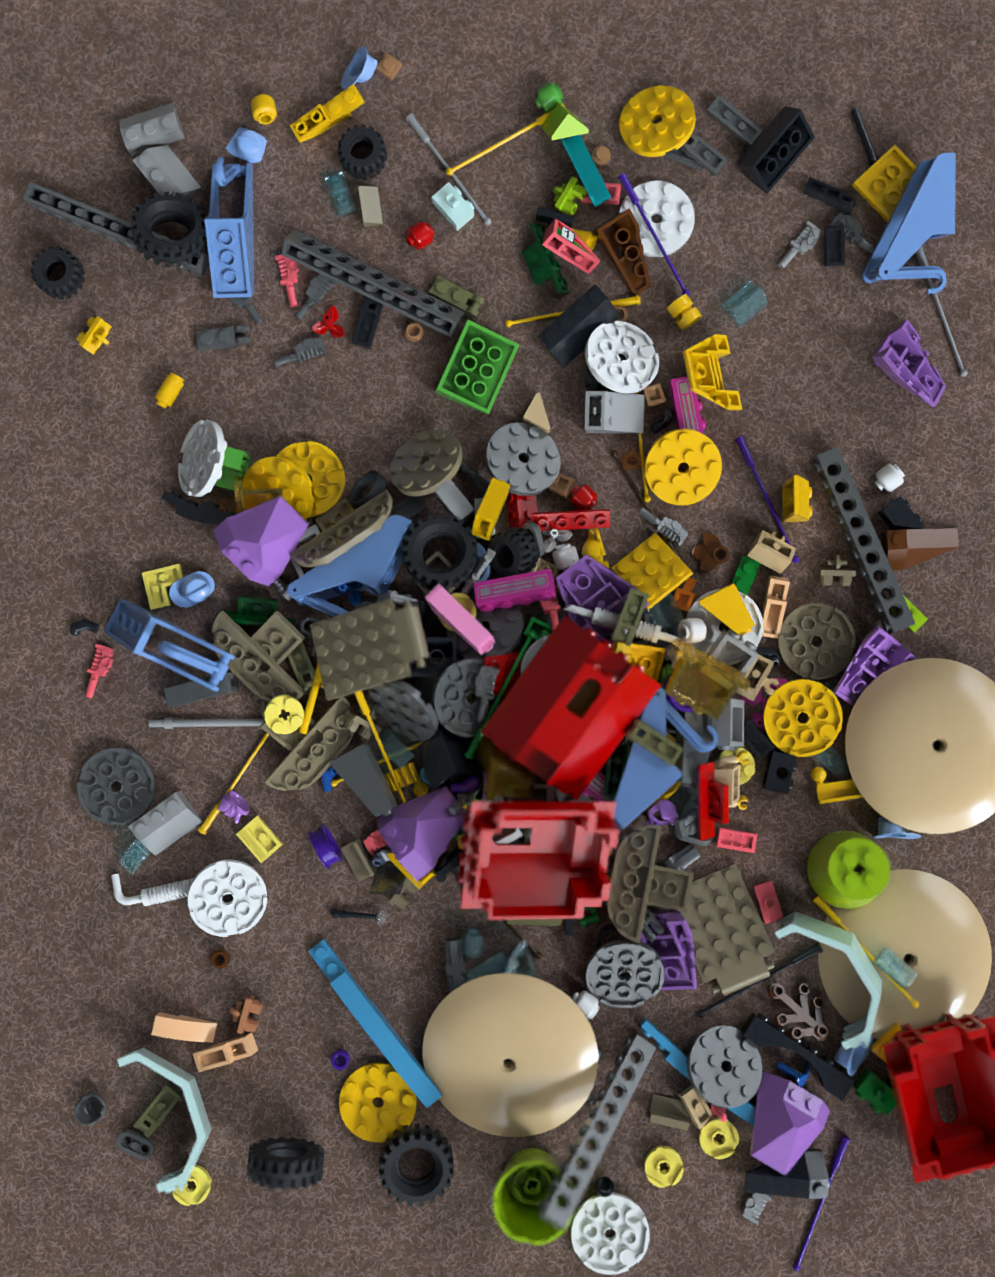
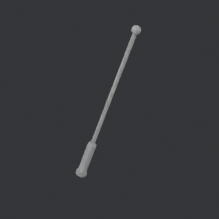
M413 113L409 114L405 120L409 122L421 140L428 144L446 170L450 168L432 145L430 137L415 119ZM453 173L451 175L452 178L455 180V182L458 184V186L461 188V190L464 192V194L467 196V198L470 200V202L482 216L485 225L489 226L492 222L491 219L486 217V215L483 213V211L480 209V207L477 205V203L474 201V199L471 197V195L468 193V191L465 189V187Z
M921 246L915 252L920 266H929L923 251L924 248ZM926 278L930 288H934L932 279ZM934 293L933 297L960 368V376L965 377L968 372L964 369L937 293Z

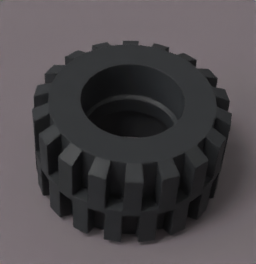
M363 124L359 128L358 125H354V129H346L347 134L343 133L341 135L342 140L338 141L339 147H337L343 169L351 177L354 174L355 179H359L360 176H362L363 180H367V176H370L372 179L375 177V172L379 175L381 173L380 168L384 169L385 161H387L383 137L380 136L377 130L374 132L373 127L369 126L367 128ZM367 145L373 151L369 157L357 159L352 156V152L356 147Z
M53 246L48 247L49 250L42 249L40 255L38 253L35 255L36 261L33 260L31 263L34 266L31 268V273L33 274L31 277L37 287L54 299L57 297L59 300H64V296L67 299L72 298L70 295L72 293L74 295L78 294L77 288L82 289L83 286L80 283L85 282V278L82 276L85 275V270L82 268L81 262L69 250L62 249L60 246H56V249ZM58 265H66L65 275L58 281H50L52 269Z
M512 527L496 533L490 538L491 541H488V547L496 552L490 562V566L494 568V572L499 574L501 578L529 573L535 568V562H538L537 554L539 553L538 549H536L537 544L532 540L533 536L528 535V531L522 530L520 527Z

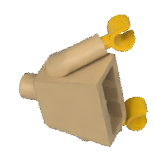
M745 750L740 751L737 756L729 755L713 761L714 781L729 785V808H735L736 806L741 810L747 808L746 804H740L743 801L748 802V798L745 795H740V764H737L739 761L742 764L749 762V759H741L742 755L748 754Z

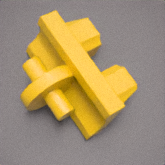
M99 316L96 318L90 317L87 321L89 330L86 334L84 332L79 333L76 338L79 345L93 355L102 343L109 344V341L105 338L112 327Z

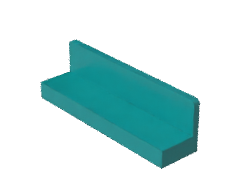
M571 136L566 140L562 138L561 141L594 207L611 199L612 197L581 136Z

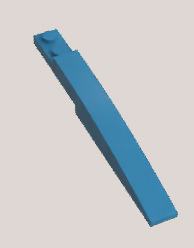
M323 939L308 952L330 980L332 988L425 1107L428 1108L442 1097L436 1085L376 1004L368 998L327 941Z
M644 1017L639 1022L642 1027L641 1031L648 1038L652 1036L656 1040L655 1044L662 1051L666 1049L667 1051L663 1054L665 1059L689 1079L687 1072L688 1055ZM750 1101L738 1107L727 1108L746 1122L755 1126L754 1109H756V1106Z

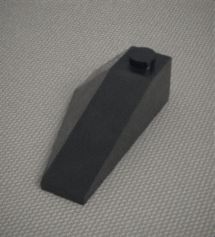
M821 1149L806 1150L786 1175L781 1174L766 1164L745 1171V1192L804 1199L828 1198L829 1177Z

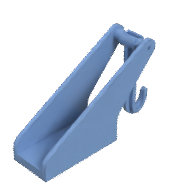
M956 153L939 154L934 159L921 161L917 165L862 273V279L865 283L870 284L875 281L891 279L936 278L939 282L938 286L927 289L926 293H938L945 287L947 278L944 270L940 267L902 266L928 239H937L955 234Z
M218 157L216 164H213L209 215L204 219L213 298L252 297L254 294L252 163H247V166H241L240 164H225L223 166V157ZM246 176L243 216L220 218L219 185L224 187L234 178Z
M399 515L390 516L382 524L380 530L373 532L362 542L351 547L346 553L333 559L331 563L316 566L291 583L287 588L288 595L295 599L302 607L310 606L331 617H335L349 611L327 601L343 596L336 593L332 587L343 583L351 585L352 581H356L363 585L355 591L364 590L376 596L386 593L404 560L403 546L405 535L408 536L409 528L415 526L407 518Z
M120 598L103 631L133 653L153 660L217 692L219 690L217 685L220 680H223L229 668L227 665L230 659L234 660L235 658L233 654L123 598ZM156 623L222 654L219 661L216 660L214 662L166 641L159 643L157 646L159 652L210 673L209 681L144 648Z
M661 687L643 710L640 721L666 737L667 718L697 751L709 752L717 745L718 735L711 725L707 726V730L712 736V741L710 743L705 742L668 703L665 691ZM640 730L637 735L643 738L645 732ZM635 742L632 744L615 799L614 822L621 831L683 775L675 765L671 767Z

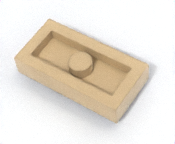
M692 1085L679 1094L696 1128L701 1129L714 1119L707 1102L696 1093Z

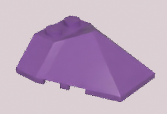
M906 319L883 338L872 357L875 364L893 382L930 406L935 407L946 385L936 366L931 367L927 359L928 351L922 350L918 342L921 339L908 319Z
M278 496L254 508L244 510L242 513L227 517L213 532L221 552L249 580L269 586L282 575L291 558L290 553L296 549L308 523L282 496Z
M587 554L556 577L566 606L572 604L592 611L599 607L602 608V611L603 609H605V612L609 610V613L612 611V614L616 613V615L618 613L621 615L630 589L638 590ZM568 612L569 618L584 630L588 627L597 634L595 638L599 641H602L603 638L614 631V628L598 626V623L597 625L591 624V618Z
M877 624L863 639L833 692L851 706H854L864 689L880 674L896 665L916 660L917 658Z
M447 786L402 803L393 810L394 813L385 818L381 816L376 820L378 831L398 861L417 881L435 867L441 853L445 852L446 846L452 837H455L462 827V817L465 812L463 808L454 815L449 812V808L457 800Z
M675 910L651 911L656 916L657 921L663 926L664 932L657 934L649 923L647 926L654 933L656 939L650 942L642 933L640 942L653 948L662 960L664 982L661 990L696 989L693 937L686 919L679 911Z
M763 1072L760 1086L755 1094L757 1102L756 1109H754L755 1126L752 1129L750 1155L781 1174L786 1175L824 1129L830 1110L823 1100L793 1082Z

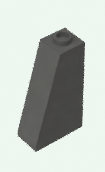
M226 672L223 680H220L217 685L219 687L218 692L195 681L165 688V693H163L164 703L168 705V708L239 692L236 675ZM210 677L203 678V679L206 680V681H209Z
M678 712L705 742L710 743L712 741V736L707 730L708 725L712 726V714ZM676 729V745L683 748L675 762V766L683 775L676 782H681L683 787H693V783H698V765L707 762L710 751L704 753L697 751Z
M369 744L360 745L330 762L334 770L375 817H388L394 813V809L399 807Z

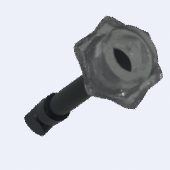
M383 907L375 914L348 912L347 910L338 911L336 908L330 911L332 918L375 919L379 927H382V923L387 921V912L383 910Z

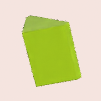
M559 102L542 124V129L551 140L589 133V129L583 122Z

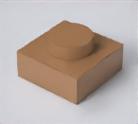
M386 53L376 66V71L392 81L402 67V63Z
M660 383L641 390L647 408L666 402Z
M558 473L557 478L549 489L551 492L567 498L576 482L575 479Z

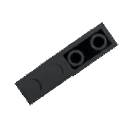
M164 491L161 497L165 501L178 506L175 514L198 523L220 525L227 517L237 515V513L226 509L225 512L218 509L220 505L210 500L208 503L202 501L198 508L199 504L190 499L186 502L181 499L182 495L171 491L170 494Z

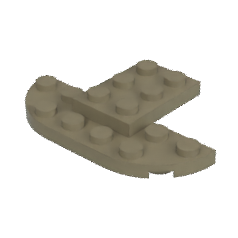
M386 489L356 510L353 509L347 498L315 519L322 533L290 553V556L297 564L304 567L331 563L333 559L346 553L351 547L382 528V524L388 518L392 509L393 502L390 493Z
M278 610L252 637L245 633L224 611L218 614L212 627L213 645L235 656L234 660L230 659L227 665L229 666L228 669L255 695L269 702L278 695L286 694L299 699L306 693L279 666L305 637ZM216 652L217 656L220 659L222 654Z
M344 696L337 698L317 722L311 718L307 734L299 733L300 727L289 734H277L267 726L266 721L260 725L264 731L290 751L264 780V783L281 791L301 790L312 785L330 767V762L337 759L346 749L354 732L344 726L348 719L345 712L347 709L353 711ZM283 709L278 716L287 719L290 713L285 712V709Z
M660 825L640 827L624 838L617 850L611 877L609 901H607L609 917L623 936L637 943H640L647 905L687 913L694 873L655 865L662 829Z

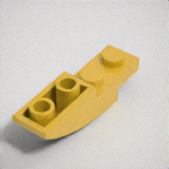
M352 84L323 106L321 104L317 105L292 123L290 127L301 143L320 135L351 117V112L365 103L356 86Z

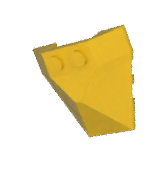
M712 335L684 350L683 356L690 389L727 410H742L739 391L725 390L718 358L730 354L727 335Z

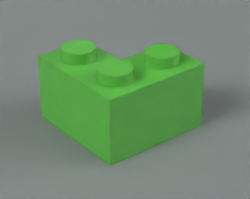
M226 446L221 468L222 475L220 479H217L215 486L241 494V484L248 470L251 457L244 451Z

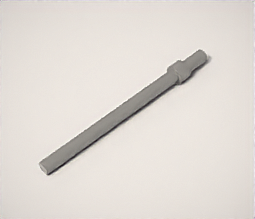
M164 718V720H149V727L173 729V727L260 726L265 719Z

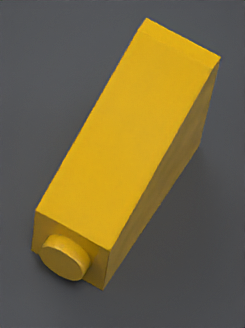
M492 478L477 511L472 528L473 535L487 541L490 540L508 496L510 484L503 480Z
M734 583L697 600L703 608L737 634L745 635L752 631L751 627L755 626Z

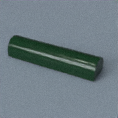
M626 736L623 737L607 759L602 798L606 802H615L627 765L629 739Z

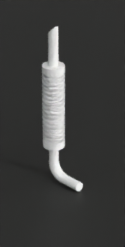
M572 604L563 608L565 611L591 618V624L597 625L598 623V626L614 628V631L620 618L619 613L618 615L616 613L612 614L613 612L609 613V610L605 612V609L602 611V608L596 607L595 611ZM641 620L635 632L636 637L640 636V639L643 637L644 640L647 638V641L651 640L654 643H657L658 639L674 644L676 646V653L671 668L678 670L685 650L683 641L675 635L661 632V626L650 625V623L646 624V622L642 623L643 621ZM622 628L621 633L624 631V634H629L630 630Z
M119 874L111 875L115 899L123 905L143 902L144 906H150L188 897L189 888L194 879L191 878L177 881L176 883L173 882L142 889L141 895L126 897L121 890Z

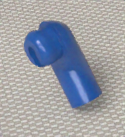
M331 765L321 776L323 792L332 790L331 780L338 774Z

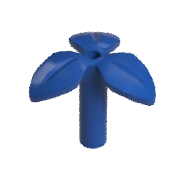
M352 581L351 585L343 583L332 587L340 595H345L349 592V602L353 606H357L361 602V593L355 590L361 588L362 583Z
M780 1061L776 1069L795 1079L797 1085L801 1088L804 1086L810 1072V1066L807 1061H805L803 1073L795 1071Z

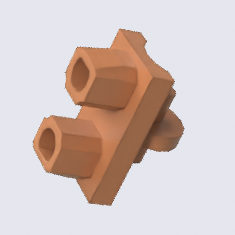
M249 994V997L246 998L243 1009V1002L237 1001L236 1007H230L229 1013L234 1015L232 1021L238 1022L239 1016H241L237 1033L243 1034L244 1031L255 1032L259 1020L249 1018L250 1012L260 1014L264 1003L254 999L255 996Z

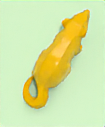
M591 528L588 531V539L582 547V556L584 557L587 554L606 568H609L608 561L603 560V555L606 554L598 528Z

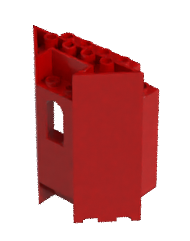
M564 616L496 707L494 714L481 730V733L491 739L500 750L510 755V759L513 761L517 760L545 780L548 786H553L559 792L565 795L568 794L573 799L578 800L661 685L644 673L646 669L637 662L634 665L628 662L629 657L623 652L619 651L616 653L611 649L613 645L605 639L599 641L595 638L597 634L588 627L584 630ZM593 678L600 682L601 692L581 719L565 707L582 683L587 679Z
M471 802L462 817V826L465 834L461 836L463 853H459V871L457 873V881L460 883L461 909L483 908V911H486L488 920L583 918L584 907H601L602 901H609L611 882L606 874L609 849L616 848L619 830L614 822L616 802ZM501 828H531L529 844H497L492 840L493 833H501Z
M945 1013L946 1021L913 1029L907 1023L904 1025L905 1030L902 1033L898 1031L891 1037L892 1042L883 1045L915 1184L935 1178L948 1180L959 1174L966 1175L972 1173V1171L989 1169L995 1165V1016L990 1015L989 1017L979 1019L978 1015L963 1014V1017L954 1018L952 1014ZM951 1084L958 1115L953 1122L945 1123L939 1115L934 1089Z

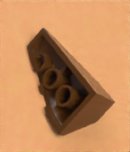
M630 208L594 228L593 232L597 235L602 248L632 294L636 296L651 287L643 253L644 248L639 233V224Z
M958 528L890 530L881 533L882 548L892 571L907 569L959 547Z

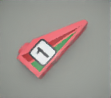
M556 218L545 230L542 245L588 275L600 263V259L570 227Z

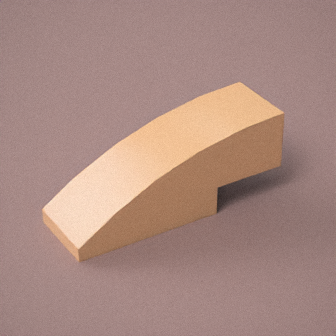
M771 575L768 577L762 610V636L778 639L787 604L786 597L790 584L788 578Z
M159 1012L155 1016L151 1035L176 1040L213 1043L217 1023L184 1015L176 1016Z
M250 1032L194 1052L193 1057L198 1072H202L252 1056L258 1051L253 1033Z

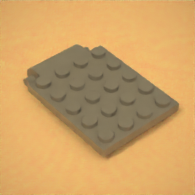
M389 598L310 625L326 700H333L411 676L409 667L411 662L416 661L417 668L425 666L424 658L429 657L418 606H411L410 600L402 602L403 609L396 611L394 599Z
M736 863L692 881L687 913L680 912V914L686 919L692 933L695 965L703 983L716 978L717 984L711 986L714 994L721 991L723 996L769 977L770 973L768 970L775 967L772 960L765 963L763 958L775 953Z

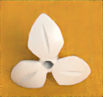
M556 529L541 531L542 534L550 536V538L544 541L545 553H551L555 550L556 539L560 542H565L570 539L572 532L569 530L557 531Z

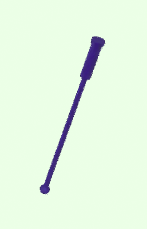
M623 173L619 175L618 180L623 185L632 204L636 205L637 209L639 210L643 220L645 221L654 240L656 241L659 249L661 250L665 260L667 261L670 269L672 270L676 280L678 281L681 289L683 290L682 294H687L689 296L690 291L685 288L677 271L675 270L672 262L670 261L666 251L664 250L661 242L659 241L655 231L653 230L650 222L648 221L644 211L642 210L639 204V198L637 197L633 187L631 186L627 178V174Z
M744 437L736 438L735 442H737L747 466L751 468L780 532L785 537V542L791 545L754 467L755 462L744 441ZM794 553L792 562L798 563L799 557Z
M843 1135L840 1137L841 1140L831 1164L832 1170L829 1175L828 1189L836 1169H839L848 1142L851 1140ZM821 1198L797 1262L793 1264L795 1271L801 1269V1260L825 1198Z

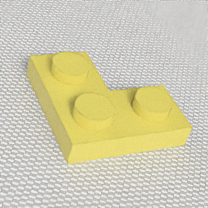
M181 564L142 573L150 610L171 606L167 587L172 586L174 582L183 578Z

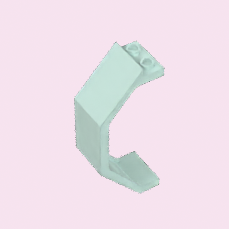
M796 911L785 916L784 919L778 921L775 930L778 939L797 932L839 949L849 957L869 990L871 999L867 1015L844 1027L845 1032L842 1035L844 1040L841 1043L845 1050L850 1047L857 1048L862 1042L868 1048L881 997L882 979L854 933Z
M141 1048L117 1059L119 1067L138 1061L179 1085L184 1092L196 1130L197 1140L185 1168L163 1176V1179H160L159 1183L156 1184L158 1193L164 1190L165 1193H169L177 1189V1186L181 1193L188 1183L212 1129L195 1077L151 1051Z

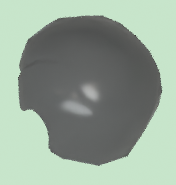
M96 1093L86 1094V1096L81 1097L74 1107V1116L78 1123L87 1126L99 1122L107 1111L105 1099Z

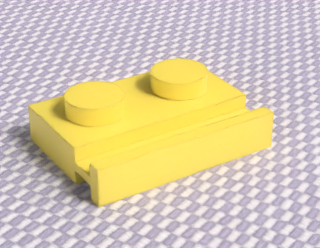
M259 815L236 834L260 863H263L283 845Z

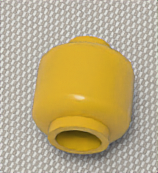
M259 94L252 99L251 110L255 121L264 125L270 124L277 116L274 99L266 94Z

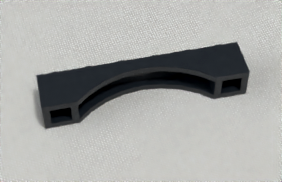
M753 1012L741 1030L744 1037L759 1047H782L800 1054L813 1065L824 1089L841 1101L844 1100L855 1083L853 1078L848 1075L847 1069L842 1066L840 1069L834 1066L835 1062L829 1057L825 1056L822 1058L817 1055L819 1051L808 1045V1047H805L801 1044V1039L791 1038L785 1034L786 1030L777 1024L773 1026L768 1022L770 1019L762 1013L757 1015Z

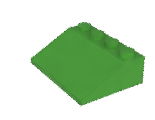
M467 320L434 393L458 404L489 414L519 344Z

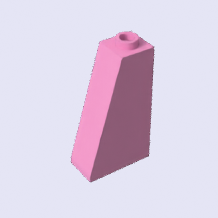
M438 584L425 597L432 611L481 656L491 650L495 643L492 635Z

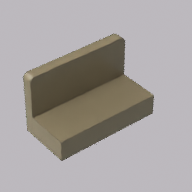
M359 839L340 848L358 882L375 875L376 870Z
M653 1094L648 1114L649 1121L688 1131L690 1125L688 1120L689 1113L682 1100Z

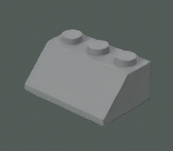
M174 103L120 120V131L125 147L131 156L142 153L148 148L163 146L185 139Z
M168 145L148 148L132 160L160 196H164V192H169L170 196H175L177 192L180 193L181 198L186 196L193 197L202 189Z
M178 791L128 827L137 840L156 856L203 821L182 791Z

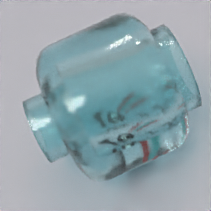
M469 928L466 933L461 935V952L466 954L468 958L481 957V954L486 950L485 934L479 932L478 928Z

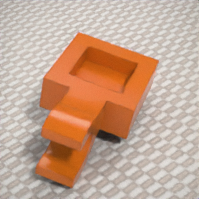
M689 577L685 580L683 589L677 587L671 606L689 612L696 597V594L691 593L697 580Z

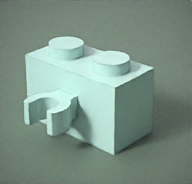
M448 182L432 196V203L458 231L474 217V206L469 200L465 201L462 198V193L456 186L453 187Z

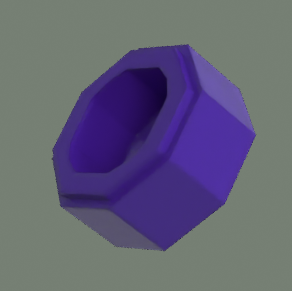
M339 1049L333 1053L330 1061L333 1068L342 1070L347 1068L351 1058L348 1051Z

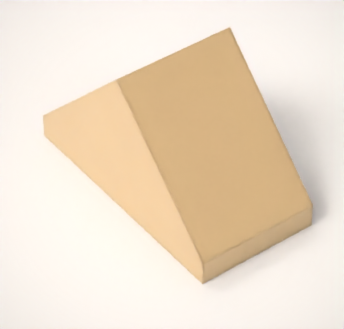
M536 393L523 417V421L542 429L546 433H550L551 428L541 394Z

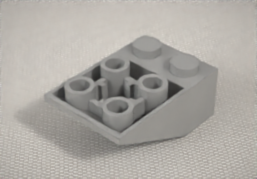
M586 391V433L643 434L644 395Z

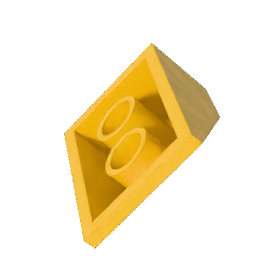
M799 475L792 476L782 484L783 522H806L809 520V517H812V506H809V498L812 497V487H809V481Z

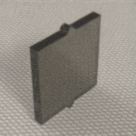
M393 863L383 864L377 867L370 894H384V896H387V894H401L406 876Z

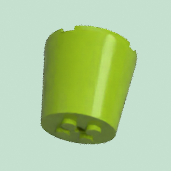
M843 830L832 832L816 843L808 857L807 874L813 890L826 903L838 908L853 909L870 903L885 889L890 878V863L885 852L868 837L858 832ZM857 864L858 867L861 868V871L858 872V875L857 872H854L853 867H857Z
M526 1148L515 1153L507 1162L494 1191L493 1209L495 1218L501 1229L509 1237L520 1243H532L533 1245L549 1243L558 1238L567 1229L573 1218L572 1214L566 1228L557 1230L538 1216L541 1201L544 1197L547 1198L551 1182L554 1178L557 1179L560 1173L558 1162L551 1154L542 1149ZM567 1178L566 1185L568 1188H571V1184ZM557 1196L556 1203L561 1207L562 1199Z

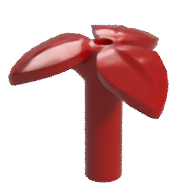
M334 305L323 315L324 322L319 321L312 326L313 332L323 335L330 329L332 337L341 338L344 336L343 327L334 325L339 319L338 311Z

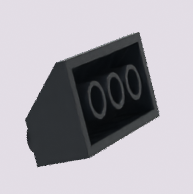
M784 106L737 162L742 174L766 194L770 192L815 138L801 109Z
M594 284L537 337L561 366L565 368L585 350L588 338L598 326L604 323H614L621 316L607 296Z
M425 637L429 657L424 658V667L417 668L416 661L409 663L411 676L409 677H439L446 667L456 662L457 637Z

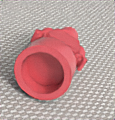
M710 1104L712 1114L719 1117L722 1122H726V1108Z

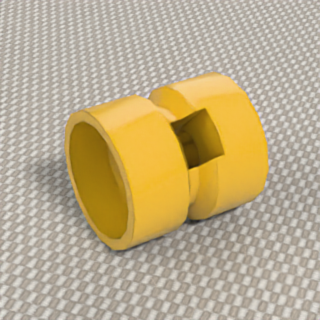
M687 294L676 299L667 308L672 318H677L676 323L682 331L695 324L702 317L696 307H692L693 302Z

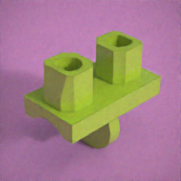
M572 176L567 185L563 183L561 188L554 187L553 193L556 195L554 198L556 202L555 207L559 213L574 215L578 206L572 201L575 197L582 200L587 193L585 187L579 184L577 178Z

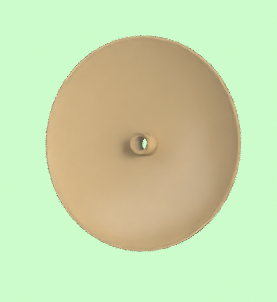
M924 658L904 662L888 669L864 689L849 716L845 735V753L854 784L863 798L876 812L898 826L928 834H945L965 830L979 824L995 813V683L990 678L973 667L957 661L941 658ZM935 740L940 743V748L937 751L932 746Z
M890 870V878L885 889L870 903L853 909H843L835 906L831 908L840 918V922L851 933H854L857 940L913 1000L919 1002V1007L913 1008L911 1002L871 961L882 979L881 997L871 1032L873 1038L879 1039L896 1022L903 1032L905 1030L904 1025L907 1023L913 1029L946 1021L945 1013L952 1014L954 1018L963 1017V1014L971 1015L985 993L991 973L992 950L990 938L983 918L975 905L952 883L931 873L919 870ZM827 916L825 923L841 928L838 924H834ZM819 942L823 950L822 953H818L819 972L827 996L848 1023L851 1024L864 1018L867 1015L871 999L869 990L845 952ZM906 954H910L911 956L908 962H904V956Z
M496 973L484 975L460 985L440 1002L433 1012L424 1034L423 1063L425 1072L442 1094V1097L439 1098L440 1102L460 1121L492 1135L527 1137L558 1127L582 1107L596 1079L598 1048L595 1034L587 1017L580 1007L562 990L546 981L529 975ZM505 1059H511V1060H513V1061H512V1062H508V1061H506Z

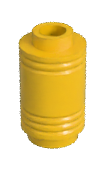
M172 372L169 375L167 374L154 397L157 400L156 404L165 409L167 406L172 407L181 388L184 386V379Z

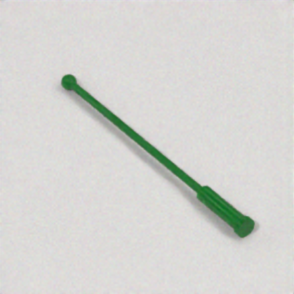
M533 630L528 632V638L483 726L478 729L467 753L465 752V757L473 760L474 754L484 737L481 730L492 717L529 642L535 637Z

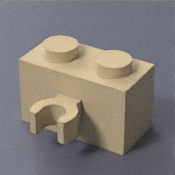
M762 530L752 542L747 556L781 574L791 563L796 548L784 542V536L781 539L776 538L775 531L769 534Z
M758 655L744 674L736 693L754 701L761 687H763L766 693L773 695L775 690L771 689L769 685L778 686L779 681L774 678L768 679L767 677L772 670L774 662Z

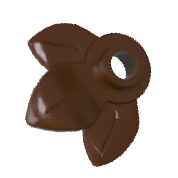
M710 533L703 534V544L691 549L694 558L701 561L699 569L702 571H712L717 565L724 564L729 558L728 549L721 545L720 539ZM721 552L723 554L722 558H717L716 553Z

